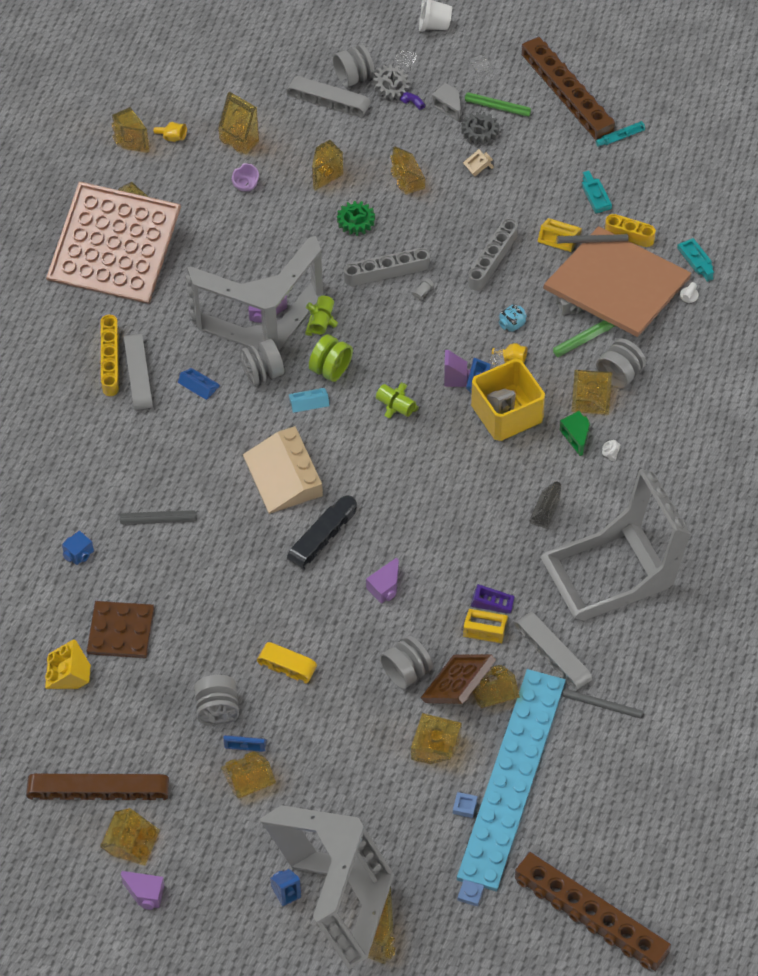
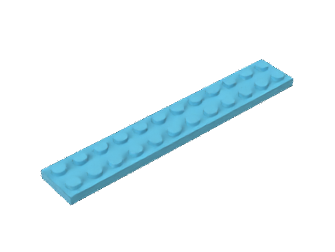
M529 669L526 670L457 875L458 881L463 882L465 879L484 885L486 889L498 890L566 679Z

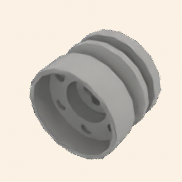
M363 44L350 47L349 52L342 50L333 55V65L337 77L340 81L348 78L347 82L342 83L344 87L348 88L357 84L358 79L366 81V79L373 78L375 74L374 64Z
M269 338L259 342L258 351L254 345H250L248 349L245 347L240 349L242 367L252 385L259 384V380L265 382L266 373L270 379L284 375L283 362L272 339Z
M617 339L608 351L598 359L596 369L604 381L618 389H622L645 367L646 359L640 348L626 339Z
M408 635L396 644V648L391 647L380 655V661L386 674L401 689H406L417 681V677L421 678L425 673L433 669V663L428 652L413 636Z
M209 675L196 682L194 685L197 702L196 712L197 720L200 723L208 726L232 723L238 718L239 708L236 681L232 677L227 675Z

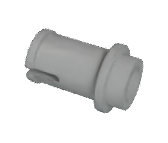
M428 278L423 279L421 285L412 293L413 297L422 301L426 294L433 290L434 283Z

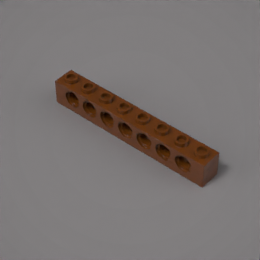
M538 36L522 44L521 55L595 141L601 139L603 135L614 132V119L609 117L605 109L596 102L593 95L588 93L585 86L567 69L566 64L560 61L557 54L549 48L545 41Z
M529 852L515 869V879L521 887L530 888L538 898H545L551 902L553 908L558 911L563 910L574 922L580 921L586 925L589 932L593 934L598 933L604 937L607 944L611 946L616 945L629 958H636L645 969L649 970L651 968L656 971L670 953L671 944L533 853ZM539 876V877H542L543 879H542V880H535L534 877ZM558 888L560 891L554 892L551 889ZM574 899L578 902L570 903L569 900ZM587 911H593V912H595L596 914H594V915H589V914H587L586 912H587ZM609 922L613 924V926L607 927L604 925V923ZM628 934L631 937L623 938L621 935ZM640 946H646V947H648L649 949H648V950H642V949H640L639 947H640Z

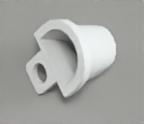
M422 0L419 32H425V30H448L452 6L433 0Z

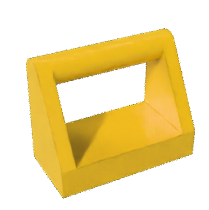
M548 218L540 227L537 242L572 252L576 243L557 244V236H579L582 228Z
M469 609L464 622L463 637L502 644L508 615ZM475 617L502 623L499 627L471 622V618Z

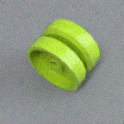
M330 334L324 335L317 342L309 359L310 371L318 375L323 374V377L327 380L336 382L349 366L353 354L352 346L343 341L339 342L337 338Z

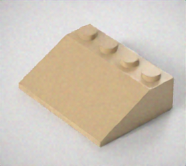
M296 426L275 433L243 454L269 514L323 496L321 480Z

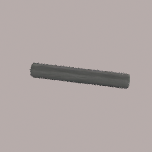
M195 510L120 514V524L196 521Z

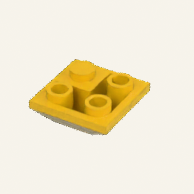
M73 639L48 654L47 673L45 675L46 689H79L89 683L91 665L76 640Z

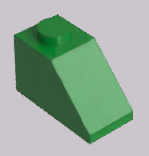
M577 411L560 420L559 430L578 455L582 456L589 434L590 422L586 416Z

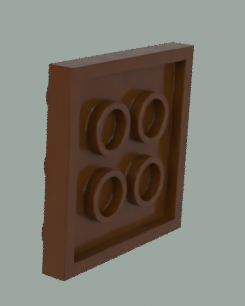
M95 601L87 655L147 658L154 605Z
M492 654L453 655L420 698L425 703H465L472 691L479 686L484 675L491 670V666L496 659Z

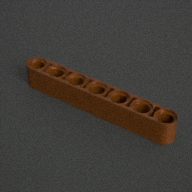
M35 773L28 776L26 797L30 800H33V798H39V800H53L54 798H60V800H74V798H81V800H95V798H101V800H115V798H122V800H136V798L156 800V798H163V800H167L169 777L164 774Z

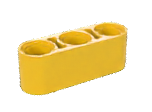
M610 214L606 217L605 230L615 235L628 234V241L636 245L650 247L654 244L656 232L654 226L617 214Z
M271 642L265 644L257 658L259 665H266L268 669L278 673L283 672L286 676L295 680L300 679L305 684L309 682L317 668V663L311 658Z

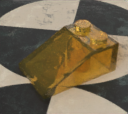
M231 92L227 93L218 127L220 141L231 145L237 152H243L244 154H247L259 143L257 107Z
M391 886L368 958L385 964L387 959H392L396 949L394 947L395 938L393 937Z

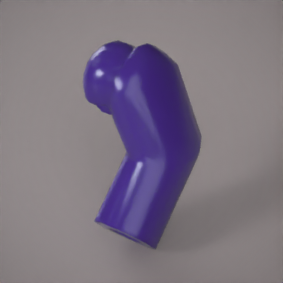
M410 92L403 93L404 95L400 98L405 104H408L409 101L413 102L419 110L426 106L419 96Z

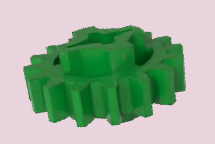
M356 201L353 204L347 202L346 207L342 205L341 210L337 211L338 227L343 228V232L349 231V235L355 232L356 236L359 235V232L365 234V230L370 231L371 226L375 225L374 209H369V204L364 206L363 201L359 204Z

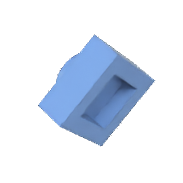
M457 792L453 814L473 818L478 796Z
M464 879L457 901L478 907L484 885Z

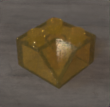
M575 370L571 412L580 411L581 413L609 415L612 372Z
M422 713L411 746V760L427 764L451 760L456 753L461 738L462 723Z

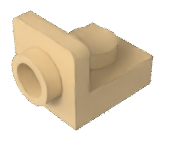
M480 149L463 162L474 177L487 166L491 169L494 168L490 163L493 159L487 152L483 154Z

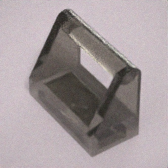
M555 481L542 490L529 520L530 524L548 529L560 501V482Z

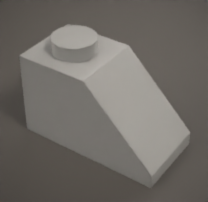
M444 83L432 94V105L459 122L461 116L459 91L455 87Z
M502 389L487 395V400L496 413L504 414L514 409L516 394L514 391Z

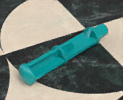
M639 121L628 127L603 135L601 139L595 141L597 147L607 146L618 140L645 131V124Z

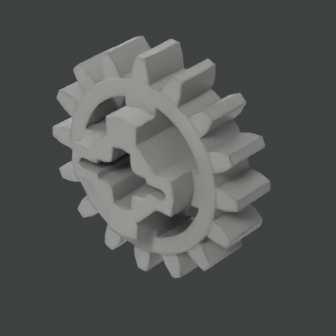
M389 64L387 68L383 65L381 69H377L373 76L372 84L375 85L374 91L379 90L378 95L383 94L384 99L390 97L392 101L395 97L399 100L404 95L403 93L409 89L410 81L407 80L408 74L403 75L404 70L399 71L398 66L392 68V65Z

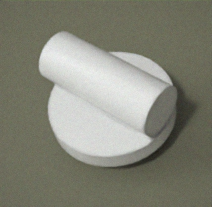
M691 282L688 287L683 288L680 292V298L687 303L695 302L699 295L696 290L697 285Z
M616 440L607 441L603 445L602 454L608 457L609 460L616 461L620 444Z

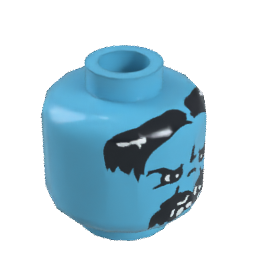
M511 305L500 312L499 325L502 329L513 332L525 324L526 312L521 306Z

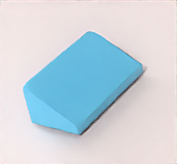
M325 388L289 395L293 413L329 406L328 394Z

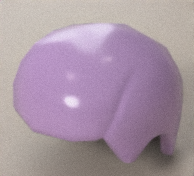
M243 163L240 168L235 169L232 175L233 186L239 191L253 190L259 180L258 169L252 164Z

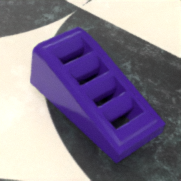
M477 584L470 607L510 614L515 596ZM496 598H499L498 603H495ZM504 599L507 600L506 606L502 605Z

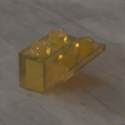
M396 146L392 147L393 155L390 157L393 167H391V173L393 177H397L399 189H403L405 195L425 189V177L413 154Z
M502 665L493 666L481 679L479 686L472 691L480 708L520 698L515 674Z
M249 752L244 755V758L229 760L221 767L233 794L238 799L276 783L269 761L259 752Z
M131 808L115 811L100 847L113 857L145 866L160 829Z

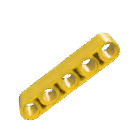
M108 314L101 318L102 391L106 396H115L119 392V329L117 318L114 315Z

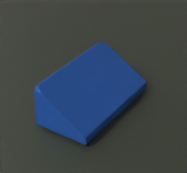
M473 358L466 389L470 393H472L473 377L490 370L491 364Z
M193 368L181 372L178 379L180 385L206 400L220 387L218 383Z
M231 735L223 737L225 749L265 751V738Z

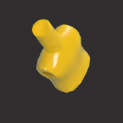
M169 122L166 127H154L153 131L154 134H163V138L167 141L176 142L184 140L187 134L186 124Z
M517 343L508 345L506 349H492V355L502 356L504 362L519 359L524 363L528 352L526 346H520Z

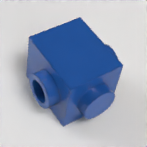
M80 530L73 536L68 537L62 544L63 557L68 562L72 561L76 565L80 562H85L90 557V554L94 552L92 541Z

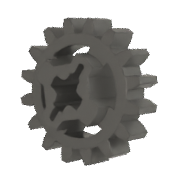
M476 112V115L470 113V117H465L464 121H462L461 134H464V139L468 138L469 143L475 141V145L478 142L484 145L485 141L491 143V139L495 140L496 135L499 134V123H497L496 118H492V114L486 116L485 112L482 115L479 112Z

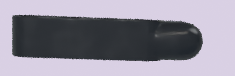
M346 495L341 497L333 506H330L289 550L287 560L296 564L301 569H305L307 563L310 564L317 556L318 551H322L329 543L328 540L331 537L334 538L341 530L340 527L343 524L346 525L357 511L355 498Z

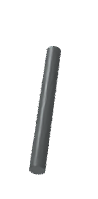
M628 234L557 236L556 241L557 244L628 241Z
M565 689L563 697L641 718L643 714L642 710Z

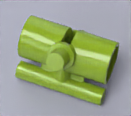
M322 295L318 297L316 304L313 305L309 302L305 308L310 311L311 316L305 335L312 336L313 333L322 335L326 332L328 325L333 328L337 326L338 322L331 315L334 307V300L331 297Z
M401 382L396 389L383 384L378 389L376 399L387 405V411L384 415L387 418L391 419L397 411L409 417L419 409L414 400L405 396L407 384Z

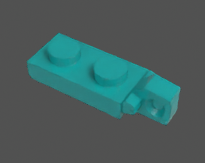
M589 170L583 172L582 188L595 214L611 210L612 203L600 179H593Z
M694 238L677 244L679 252L698 275L702 274L707 282L714 279L712 261Z

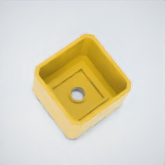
M513 359L473 377L471 406L494 440L502 441L542 423L545 393L522 360ZM502 389L514 391L516 394L514 409L504 414L496 413L487 400V395L494 391Z

